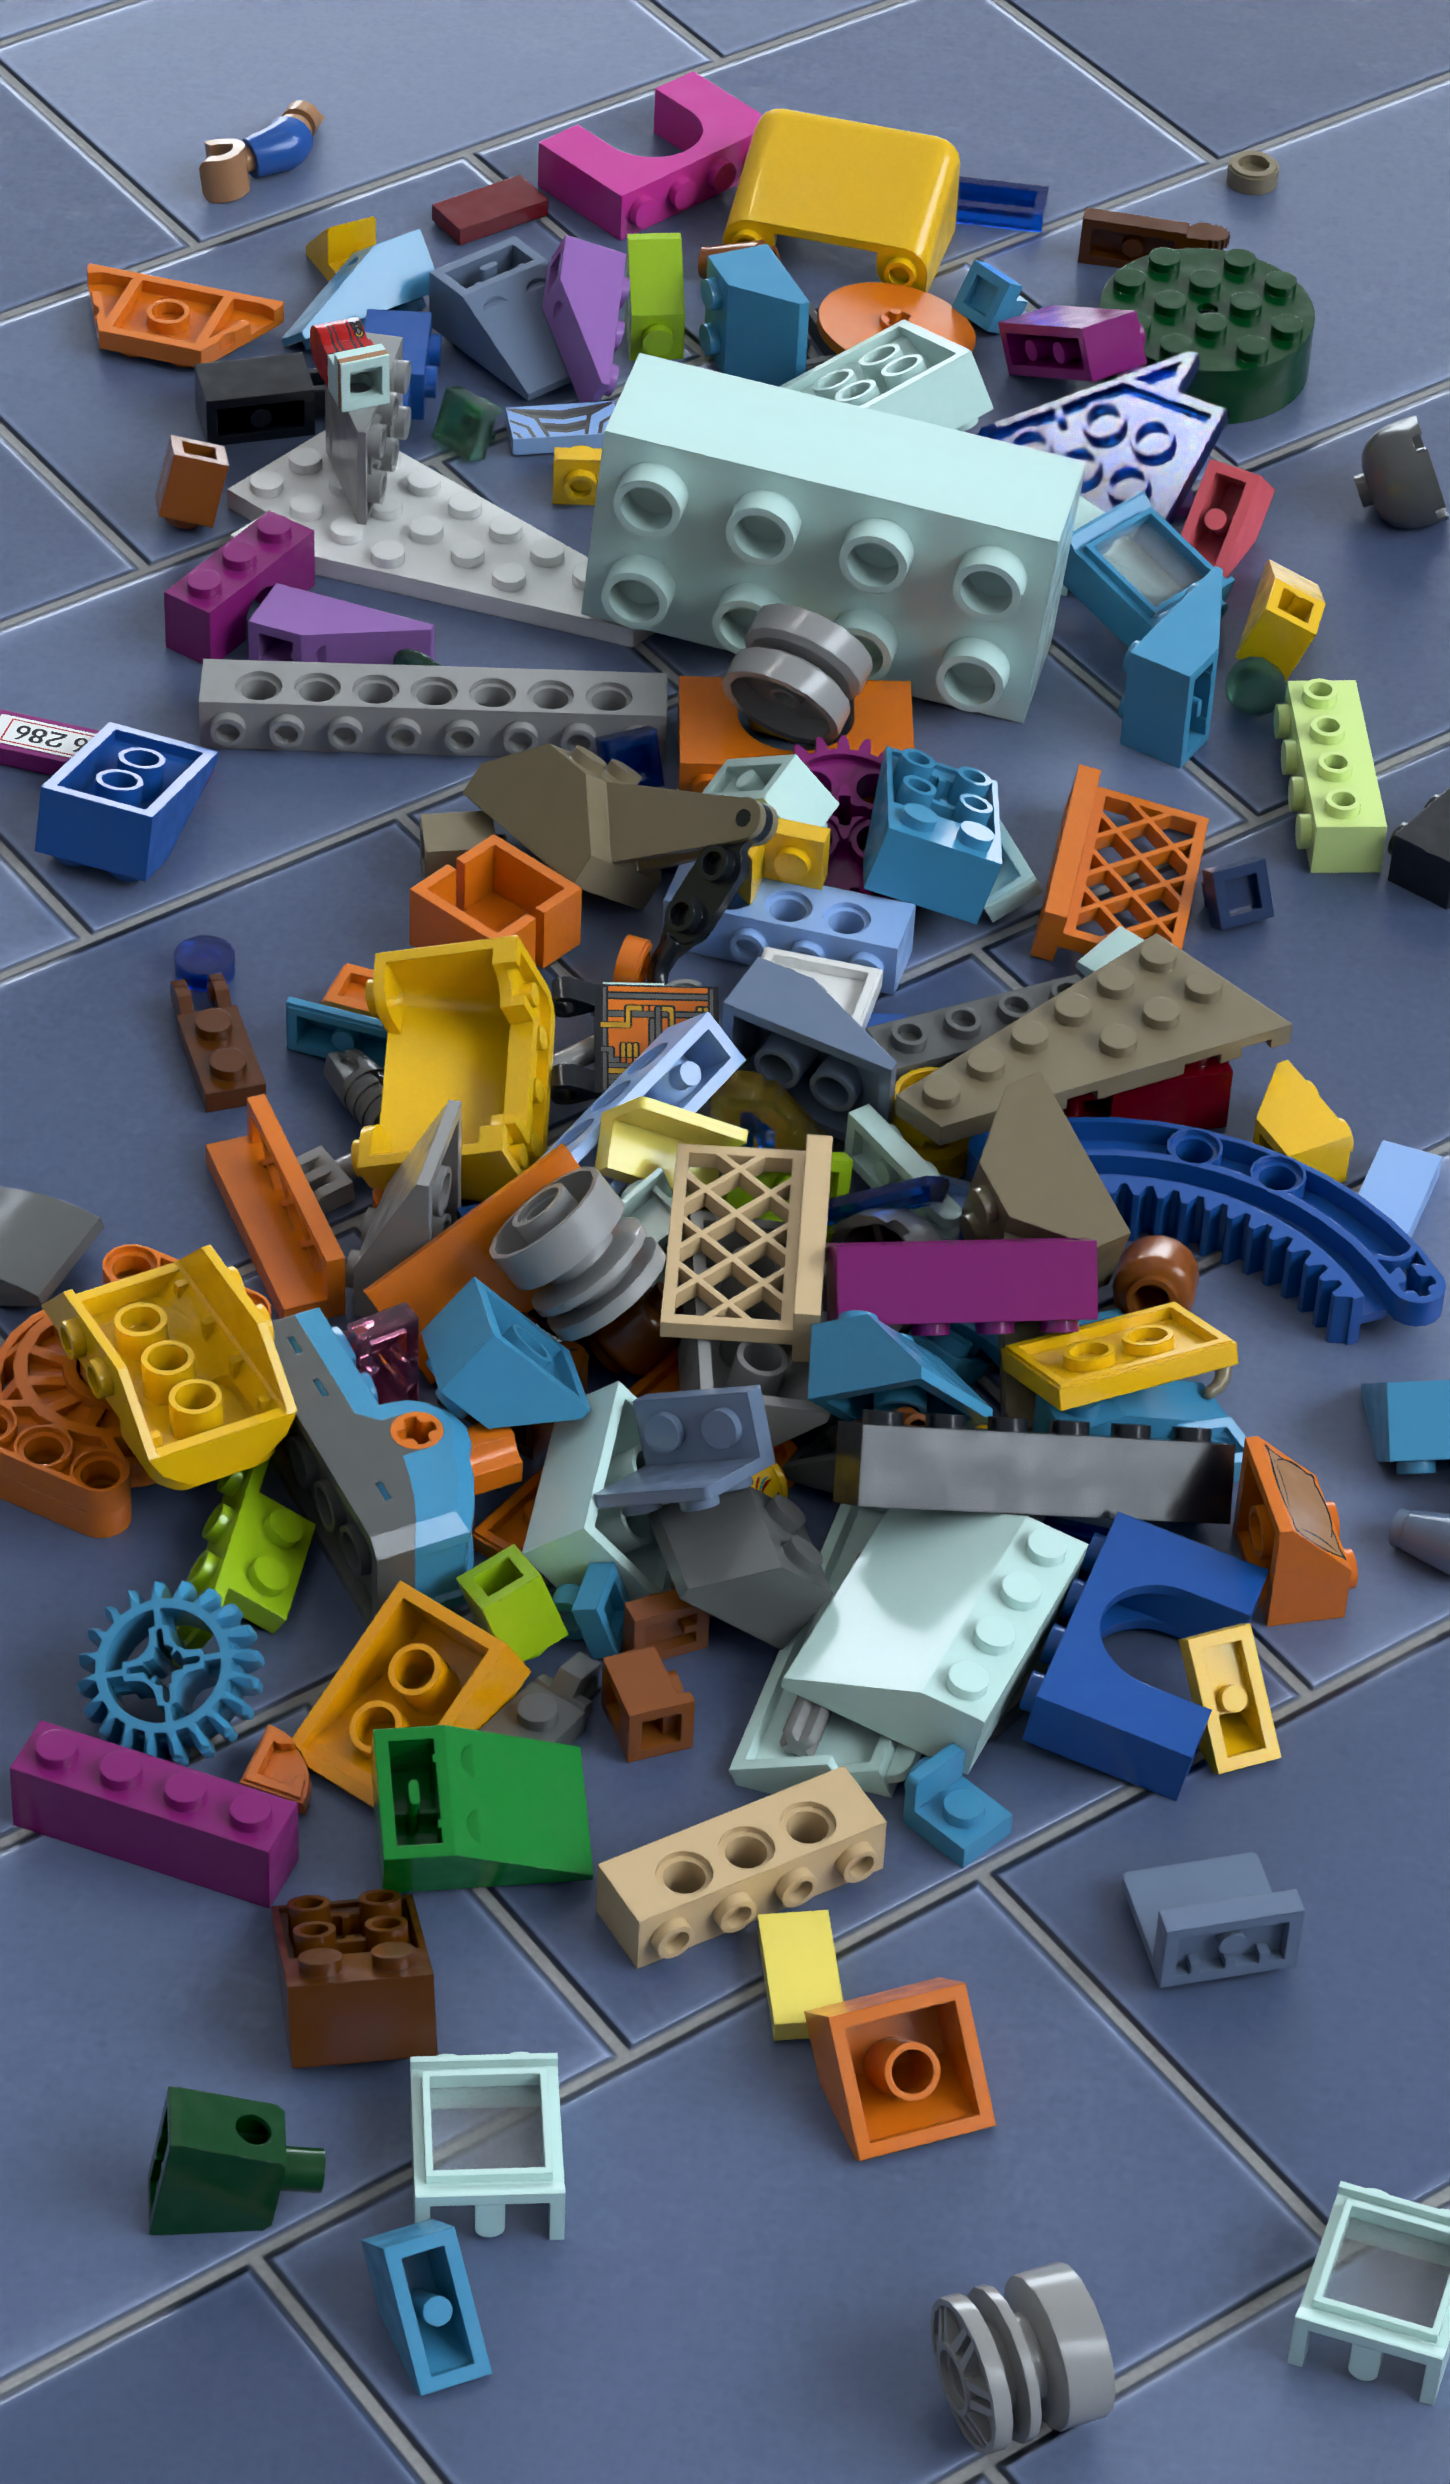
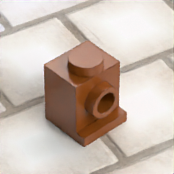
M656 1647L633 1649L621 1654L603 1657L601 1706L627 1763L693 1748L695 1699L691 1691H683L677 1672L675 1670H666Z

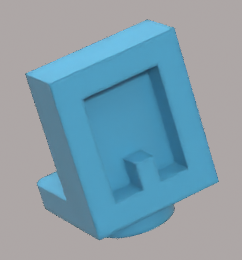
M953 1742L933 1757L925 1756L921 1758L908 1772L904 1783L903 1823L963 1869L1011 1833L1013 1814L963 1776L965 1751Z

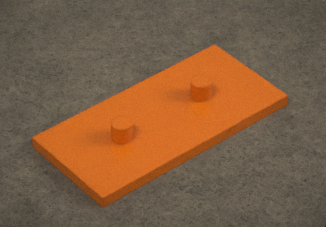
M563 1143L363 1290L431 1385L436 1382V1379L426 1365V1360L429 1357L421 1331L473 1277L480 1280L519 1312L527 1314L534 1309L531 1300L535 1289L518 1290L492 1259L489 1249L494 1236L502 1225L525 1201L565 1173L581 1168Z

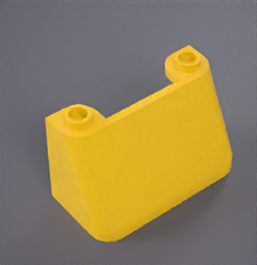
M772 109L762 115L754 129L723 235V244L762 239L766 244L775 246L777 234L877 252L876 269L882 283L904 285L928 293L956 228L960 174L959 153L946 139L933 135L788 109Z
M518 935L375 953L373 979H368L366 982L365 997L370 1014L378 1016L387 1031L380 1124L364 1126L360 1132L359 1139H355L352 1142L351 1160L355 1174L358 1177H363L371 1188L384 1190L388 1181L449 1099L461 1101V1199L483 1202L536 1163L547 1151L551 1071L555 1037V1011L548 985Z

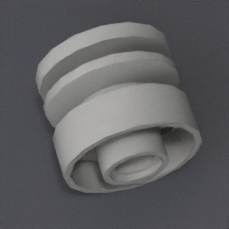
M581 1167L570 1171L540 1189L505 1221L494 1236L489 1249L492 1259L518 1290L535 1289L531 1303L541 1317H548L547 1322L550 1328L561 1341H574L591 1335L619 1317L651 1287L663 1270L667 1257L653 1237H645L647 1232L637 1218L624 1217L621 1219L625 1205L595 1167Z
M1056 2261L1012 2275L1005 2283L1004 2297L995 2287L982 2284L973 2287L967 2296L953 2293L938 2298L933 2304L930 2331L940 2383L959 2428L977 2452L989 2455L1005 2450L1012 2440L1021 2444L1033 2441L1040 2433L1041 2418L1049 2428L1061 2432L1105 2418L1113 2410L1116 2387L1113 2361L1106 2333L1094 2301L1083 2281L1068 2264Z

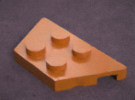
M89 263L87 266V286L99 348L120 352L128 357H144L169 362L178 367L195 368L194 364L217 361L276 328L284 321L283 301Z

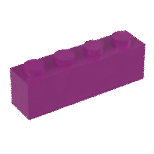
M1082 1237L826 1243L827 1321L837 1320L839 1314L845 1311L861 1310L877 1315L878 1320L885 1325L910 1324V1335L942 1336L950 1335V1323H975L976 1334L1015 1333V1321H1040V1332L1065 1333L1078 1332L1079 1320L1098 1319L1097 1240Z
M40 1720L9 1768L13 1825L270 1909L299 1860L297 1802Z

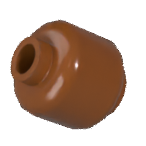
M1153 1235L1133 1241L1122 1253L1116 1268L1112 1287L1113 1298L1117 1308L1123 1314H1128L1175 1301L1188 1311H1191L1199 1283L1198 1263L1190 1249L1176 1239L1164 1235Z

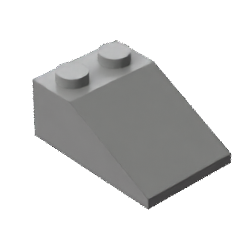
M449 1099L386 1184L378 1207H368L365 1213L361 1231V1250L352 1249L350 1251L345 1267V1287L353 1288V1315L384 1321L363 1290L457 1221V1208L461 1207V1101Z

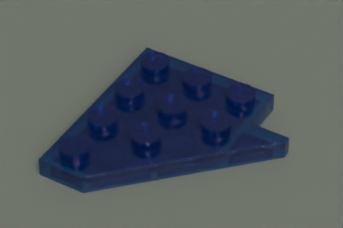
M1188 351L981 427L977 435L1086 461L1080 493L1081 497L1107 512L1144 491L1152 508L1171 525L1229 419L1225 408L1185 394L1201 365L1198 353Z

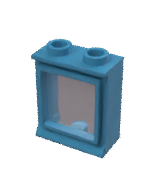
M1141 491L1073 531L1063 585L1129 648L1134 641H1141L1154 628L1156 621L1163 612H1170L1183 599L1186 590L1191 584H1198L1214 567L1152 508L1146 493ZM1223 576L1221 618L1228 609V604L1225 601L1235 582L1232 576L1228 579Z

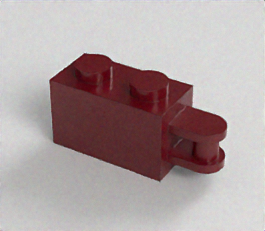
M1213 1056L1186 1064L1184 1074L1100 1099H1096L1092 1092L1067 1099V1108L1063 1109V1112L1067 1118L1118 1117L1161 1121L1205 1130L1223 1128L1227 1125L1233 1070L1229 1061L1220 1063Z

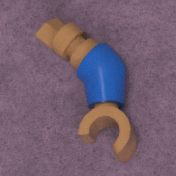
M297 100L290 103L283 115L271 121L268 127L242 140L213 139L205 141L207 159L199 167L204 197L211 203L235 201L244 197L249 192L251 186L249 174L253 178H260L289 172L296 168L307 158L312 150L313 136L325 117L313 104L308 101Z

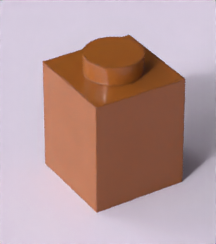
M170 435L155 494L159 517H164L169 524L183 529H195L198 525L213 528L229 467L225 446Z

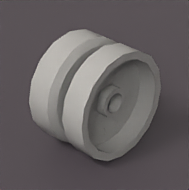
M781 603L763 605L756 613L744 637L746 648L740 649L734 656L722 679L723 691L738 710L755 723L775 734L796 742L816 745L817 737H822L826 744H831L839 736L851 712L849 700H854L861 693L873 669L872 658L863 644L852 634L820 614L798 606Z

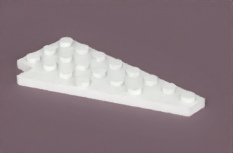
M326 430L227 489L228 508L252 521L232 533L230 540L268 510L285 516L314 530L315 575L629 647H634L655 633L643 629H632L619 623L582 615L581 610L588 557L399 451L395 471H386L387 485L383 503H374L366 525L357 523L326 453Z

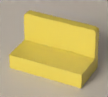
M641 1096L602 1112L595 1168L603 1176L632 1184L635 1181L646 1179L660 1167L664 1171L673 1193L677 1143L740 1147L747 1144L748 1130ZM689 1167V1173L705 1185L719 1178V1170L716 1168Z

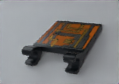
M559 976L553 979L551 996L556 1017L569 1018L594 1012V1070L567 1063L555 1065L551 1071V1100L555 1104L570 1105L598 1099L667 1027L705 1012H709L719 1024L718 987L594 984L571 976ZM720 1088L707 1101L719 1102Z

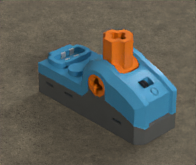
M319 1307L272 1321L274 1344L298 1411L287 1435L277 1444L275 1452L269 1461L302 1517L316 1524L313 1536L367 1627L400 1580L448 1609L467 1604L456 1578L474 1568L472 1535L475 1532V1495L522 1481L523 1461L519 1456L515 1434L510 1427L488 1429L481 1423L466 1427L452 1412L432 1403L403 1400L379 1405L377 1391L372 1378L367 1372L359 1373L356 1368V1356L348 1339L337 1326H330Z

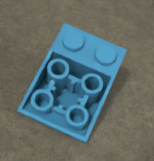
M1217 566L1198 584H1191L1186 590L1183 599L1170 612H1163L1156 621L1154 628L1141 641L1136 640L1130 645L1123 661V671L1127 673L1126 690L1118 708V716L1122 719L1120 744L1179 769L1209 739L1219 653L1223 569Z
M886 746L882 756L863 857L864 889L977 925L1003 864L997 781L991 780L988 775L976 768L962 766L957 769L935 762L931 756L917 749L907 748L901 751Z

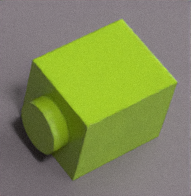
M515 1544L456 1578L478 1627L508 1644L522 1662L540 1656L548 1647L569 1635L541 1574Z

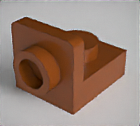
M671 1578L670 1590L649 1594L643 1598L624 1603L623 1651L655 1646L661 1660L707 1648L710 1618L715 1616L679 1599Z

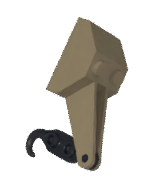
M545 744L481 763L463 791V794L551 869L581 887L582 890L643 911L662 881L661 869L696 861L666 908L665 924L660 943L648 965L647 983H664L666 985L669 974L677 960L695 945L702 943L708 938L746 879L749 868L747 856L749 849L770 841L778 827L777 813L772 806L750 797H734L640 786L638 784L642 777L627 765L618 760L611 759L607 766L606 762L596 754L576 745L573 752H570L552 744Z

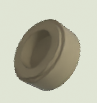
M1260 151L1237 153L1228 161L1227 184L1233 190L1242 194H1267L1277 187L1279 164L1272 156Z

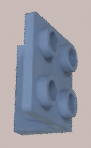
M750 1385L651 1393L633 1400L645 1466L595 1493V1502L597 1508L621 1507L622 1514L625 1516L650 1513L662 1508V1504L679 1503L680 1511L693 1512L718 1505L720 1503L719 1495L722 1493L737 1491L753 1484V1475L776 1463L761 1386Z
M1249 1852L1127 1871L1123 1874L1122 1888L1159 1988L1297 1966L1305 1914L1304 1906L1297 1889L1272 1892L1256 1853Z

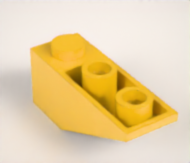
M1268 559L1264 566L1235 658L1247 663L1250 668L1260 674L1270 675L1286 683L1317 634L1326 605L1318 584Z

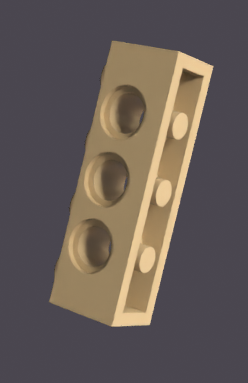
M842 1766L598 1864L596 1912L635 1967L639 1969L663 1958H674L685 1952L688 1948L724 1933L740 1931L751 1922L756 1921L758 1914H771L785 1908L801 1906L814 1896L846 1883L862 1881L873 1872L883 1869L887 1821L846 1767Z

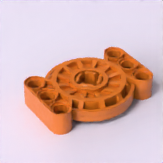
M125 1244L115 1247L105 1255L102 1261L103 1285L176 1262L178 1259L138 1244ZM245 1287V1291L255 1305L262 1304L271 1318V1304L267 1298ZM41 1310L31 1315L13 1330L0 1348V1499L86 1536L110 1538L126 1530L132 1521L131 1488L145 1487L156 1482L150 1478L123 1439L120 1431L119 1417L105 1397L97 1399L94 1396L87 1381L85 1368L78 1358L70 1360L61 1345L57 1328L46 1312Z

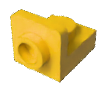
M583 445L571 448L554 447L552 504L595 506L602 453L601 448H591Z

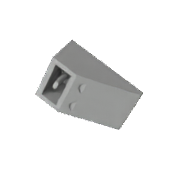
M365 332L366 337L371 339L374 345L382 343L389 354L390 403L342 413L325 384L326 453L356 521L362 525L367 524L374 503H383L387 485L386 471H395L399 455V439H407L411 424V408L403 406V394H407L411 379V362L403 360V337ZM350 383V392L361 393L371 389L370 386L363 383Z

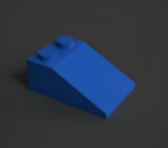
M109 722L41 786L35 851L54 856L58 862L64 865H86L108 871L114 878L122 881L134 882L141 880L146 882L170 856L217 764L219 751Z

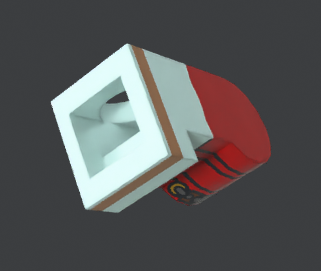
M358 317L311 326L310 345L314 363L342 413L390 403L389 354L382 343L374 345L371 339L366 337L364 327ZM350 383H363L370 386L371 389L361 393L350 392Z

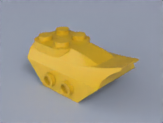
M211 1245L201 1247L176 1262L77 1294H75L73 1289L64 1291L41 1305L58 1330L65 1354L70 1360L78 1358L85 1368L87 1381L94 1396L97 1399L105 1397L119 1417L120 1431L123 1439L150 1478L157 1484L173 1490H188L234 1473L251 1469L267 1461L274 1454L277 1444L287 1435L298 1410L274 1344V1328L271 1318L262 1304L255 1305L247 1295L238 1270L234 1266L227 1267Z

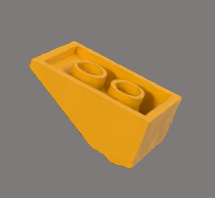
M400 1580L298 1728L292 1740L306 1760L308 1769L374 1809L371 1776L373 1729L448 1725L479 1730L515 1697L531 1671L508 1644Z

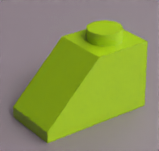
M681 232L627 234L626 277L630 279V288L625 301L624 322L630 361H636L639 353L667 360L683 359L685 301Z

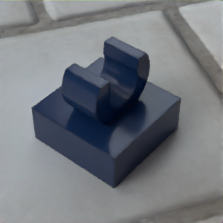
M1252 856L1202 870L1203 881H1201L1204 904L1208 907L1211 928L1226 930L1274 917L1265 858Z

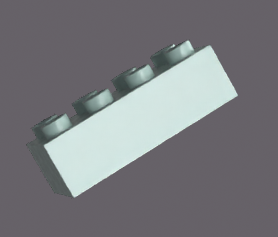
M639 353L604 430L581 614L619 623L628 628L643 629L728 650L737 654L740 649L746 648L744 637L756 613L763 605L781 603L798 606L833 621L846 629L863 644L872 658L873 666L867 680L911 681V694L913 697L950 705L962 711L978 712L1024 724L1052 641L1087 462Z

